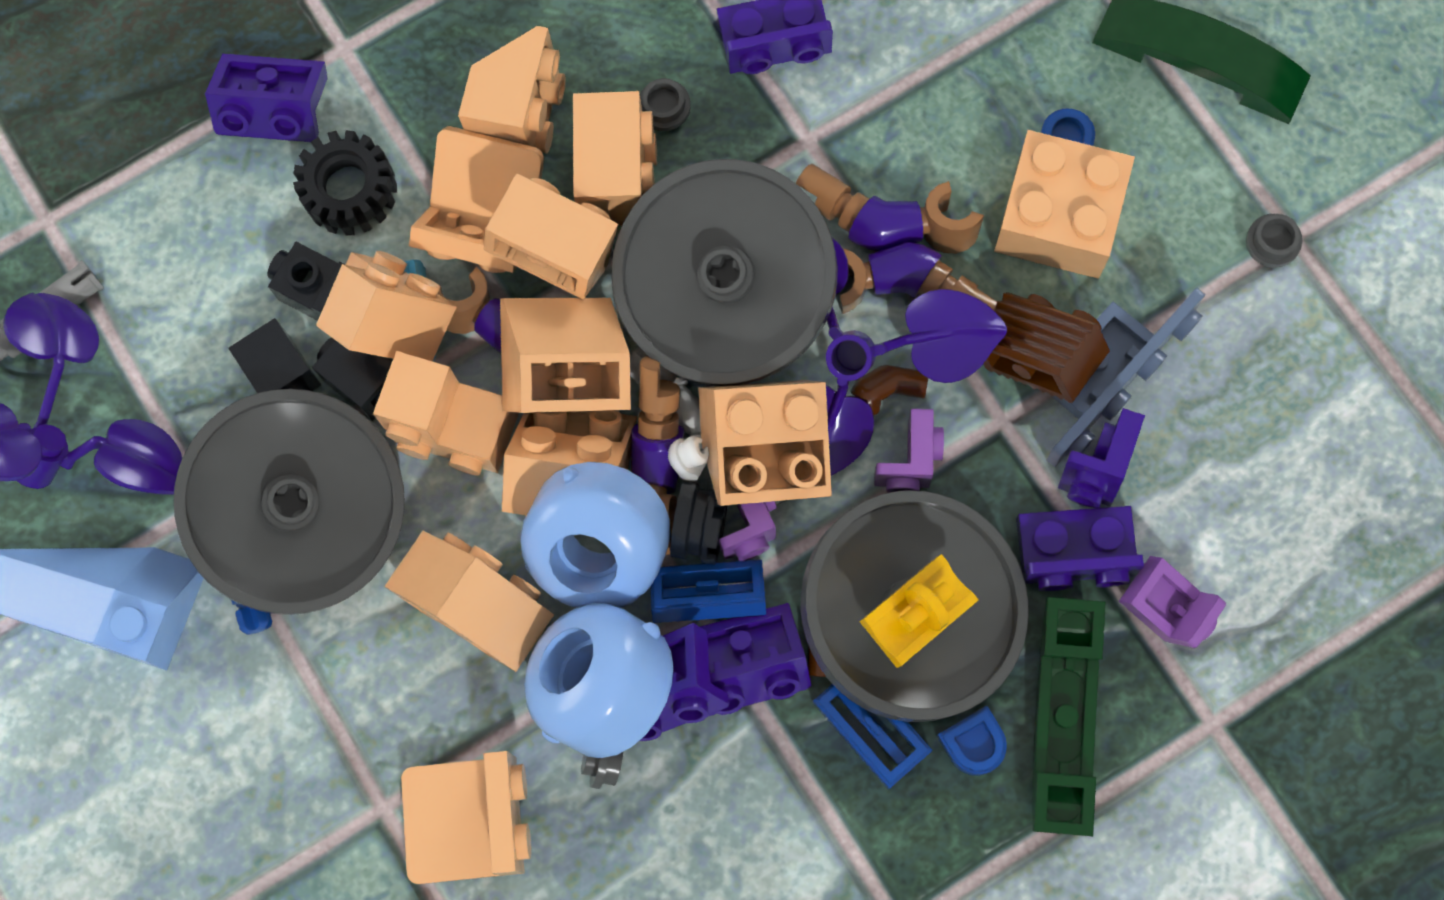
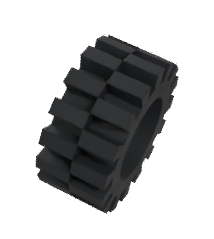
M346 130L345 139H341L337 131L328 132L329 143L323 145L320 138L317 137L311 141L315 148L312 154L305 149L300 153L299 157L304 165H295L293 174L298 180L293 182L295 192L313 221L320 227L323 224L328 232L337 234L338 228H341L346 236L355 235L354 226L360 225L365 233L372 229L368 222L375 217L381 223L386 218L383 211L384 206L390 209L393 208L395 200L391 192L397 193V183L393 177L395 174L383 150L379 145L375 146L370 137L363 134L359 140L355 131ZM352 166L364 172V186L355 196L345 200H338L327 194V181L337 170Z

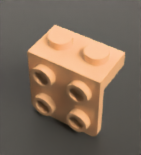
M452 126L444 127L437 135L430 207L411 226L409 246L425 250L430 256L437 259L450 260L456 258L476 263L481 269L488 272L503 273L507 271L513 273L517 266L483 250L485 228L516 173L529 180L531 178H542L544 163L542 151L536 147Z
M508 751L483 753V760L409 767L403 772L401 783L407 877L412 883L428 884L525 874L524 860L531 859V835L528 823L521 824L519 800L527 799V779L524 764L517 765V759Z

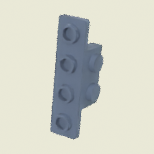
M1196 288L1155 335L1114 301L1104 310L1096 320L1102 327L1101 332L1110 352L1072 403L1065 399L1060 400L1055 395L1051 396L1078 418L1077 422L1050 452L1047 461L1052 466L1056 467L1065 456L1069 457L1070 451L1080 453L1085 451L1096 437L1089 431L1102 415L1111 421L1132 397L1125 390L1137 375L1147 381L1167 358L1168 355L1161 351V349L1170 338L1175 336L1178 340L1182 341L1198 324L1203 315L1196 311L1206 294Z

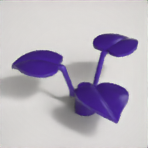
M832 237L838 266L837 295L847 283L849 270L845 251ZM951 289L932 290L918 296L906 309L905 320L911 334L874 344L872 339L863 332L851 330L843 333L832 306L827 324L829 327L828 334L833 341L826 351V364L829 371L837 377L838 388L835 392L830 386L826 385L831 476L854 462L871 441L874 432V415L871 406L863 399L846 396L849 381L863 377L873 366L876 356L913 344L911 350L912 362L922 375L935 382H957L975 373L984 364L998 343L1005 337L1007 326L1002 318L989 305L974 296Z
M32 292L14 301L7 309L3 320L5 335L9 342L27 356L36 359L53 358V368L37 421L32 429L27 423L18 424L12 410L0 403V481H17L23 486L33 489L45 488L52 483L60 466L70 470L78 459L90 451L98 449L94 456L95 468L111 482L131 490L174 495L177 472L183 457L171 436L152 423L137 419L118 420L110 425L106 438L94 436L73 451H68L65 434L59 428L47 423L64 370V359L76 363H88L91 361L99 346L97 328L92 319L80 307L56 295L47 293L34 294Z

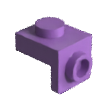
M911 409L908 420L907 463H877L874 473V486L886 487L887 493L909 490L920 491V488L930 487L933 477V460L942 461L944 452L943 427H933L934 409Z
M775 501L736 504L746 528L719 539L720 550L725 560L737 556L739 561H746L763 554L770 548L768 542L776 539V527L769 513L777 509Z
M1150 556L1147 559L1143 569L1139 571L1119 600L1123 606L1163 641L1190 648L1198 647L1203 640L1212 634L1217 625V618L1226 606V602L1221 597L1215 594L1200 592L1165 559Z

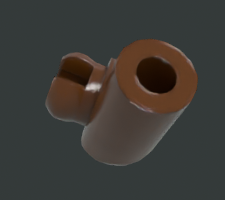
M882 365L857 379L851 389V394L869 403L873 410V415H876L880 411L881 400L886 399L892 394L925 399L928 378L915 369Z

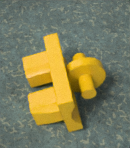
M941 554L859 622L895 667L898 668L979 599L957 578L948 561Z

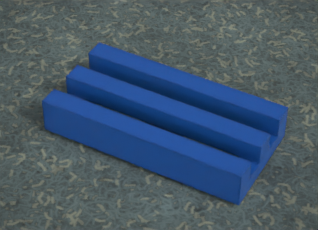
M762 560L716 563V565L696 564L661 567L651 585L653 623L766 615Z
M833 684L813 700V704L888 790L933 751L908 722L886 718L915 750L906 757L869 713L849 700ZM836 696L897 764V767L891 772L830 703Z

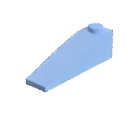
M155 547L0 549V615L167 671L204 578L198 573L188 558Z

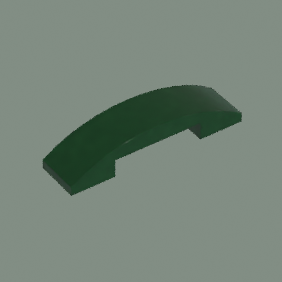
M1112 0L1092 42L1139 63L1142 62L1145 54L1236 91L1243 94L1239 104L1287 124L1291 122L1311 77L1308 72L1286 55L1238 28L1204 14L1156 0Z
M1046 598L1035 712L1032 822L1034 832L1093 837L1096 777H1093L1099 661L1103 660L1105 601Z

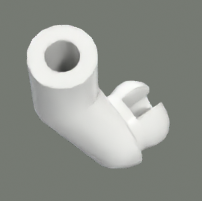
M694 434L686 440L679 438L669 447L668 459L670 465L684 481H697L707 464L709 450L708 447L702 448L701 434Z

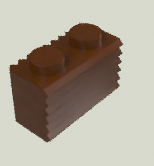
M1006 292L1003 293L1002 301H997L996 309L993 310L1006 324L1007 333L983 365L991 373L994 371L999 376L1003 375L1007 379L1012 378L1015 382L1020 381L1025 386H1031L1034 390L1038 388L1043 393L1047 392L1051 396H1057L1060 400L1065 399L1072 403L1110 352V349L1101 332L1102 327L1100 323L1089 313L1082 310H1074L1072 314H1068L1055 309L1048 300L1039 295L1030 294L1026 299Z

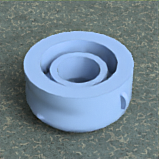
M584 462L573 464L555 472L544 482L537 494L533 505L523 521L520 535L522 557L525 568L537 585L552 598L563 604L577 608L591 603H606L622 608L642 596L657 577L671 538L670 519L665 504L656 491L636 474L625 468L608 463ZM582 534L594 537L604 543L611 552L597 553L590 551L582 546L574 535Z
M591 603L577 607L562 615L551 624L540 637L531 653L524 683L526 705L531 718L542 730L543 737L551 743H563L588 757L605 758L618 755L634 746L658 720L672 686L673 661L671 650L665 638L661 635L659 626L655 623H646L630 612L606 603Z

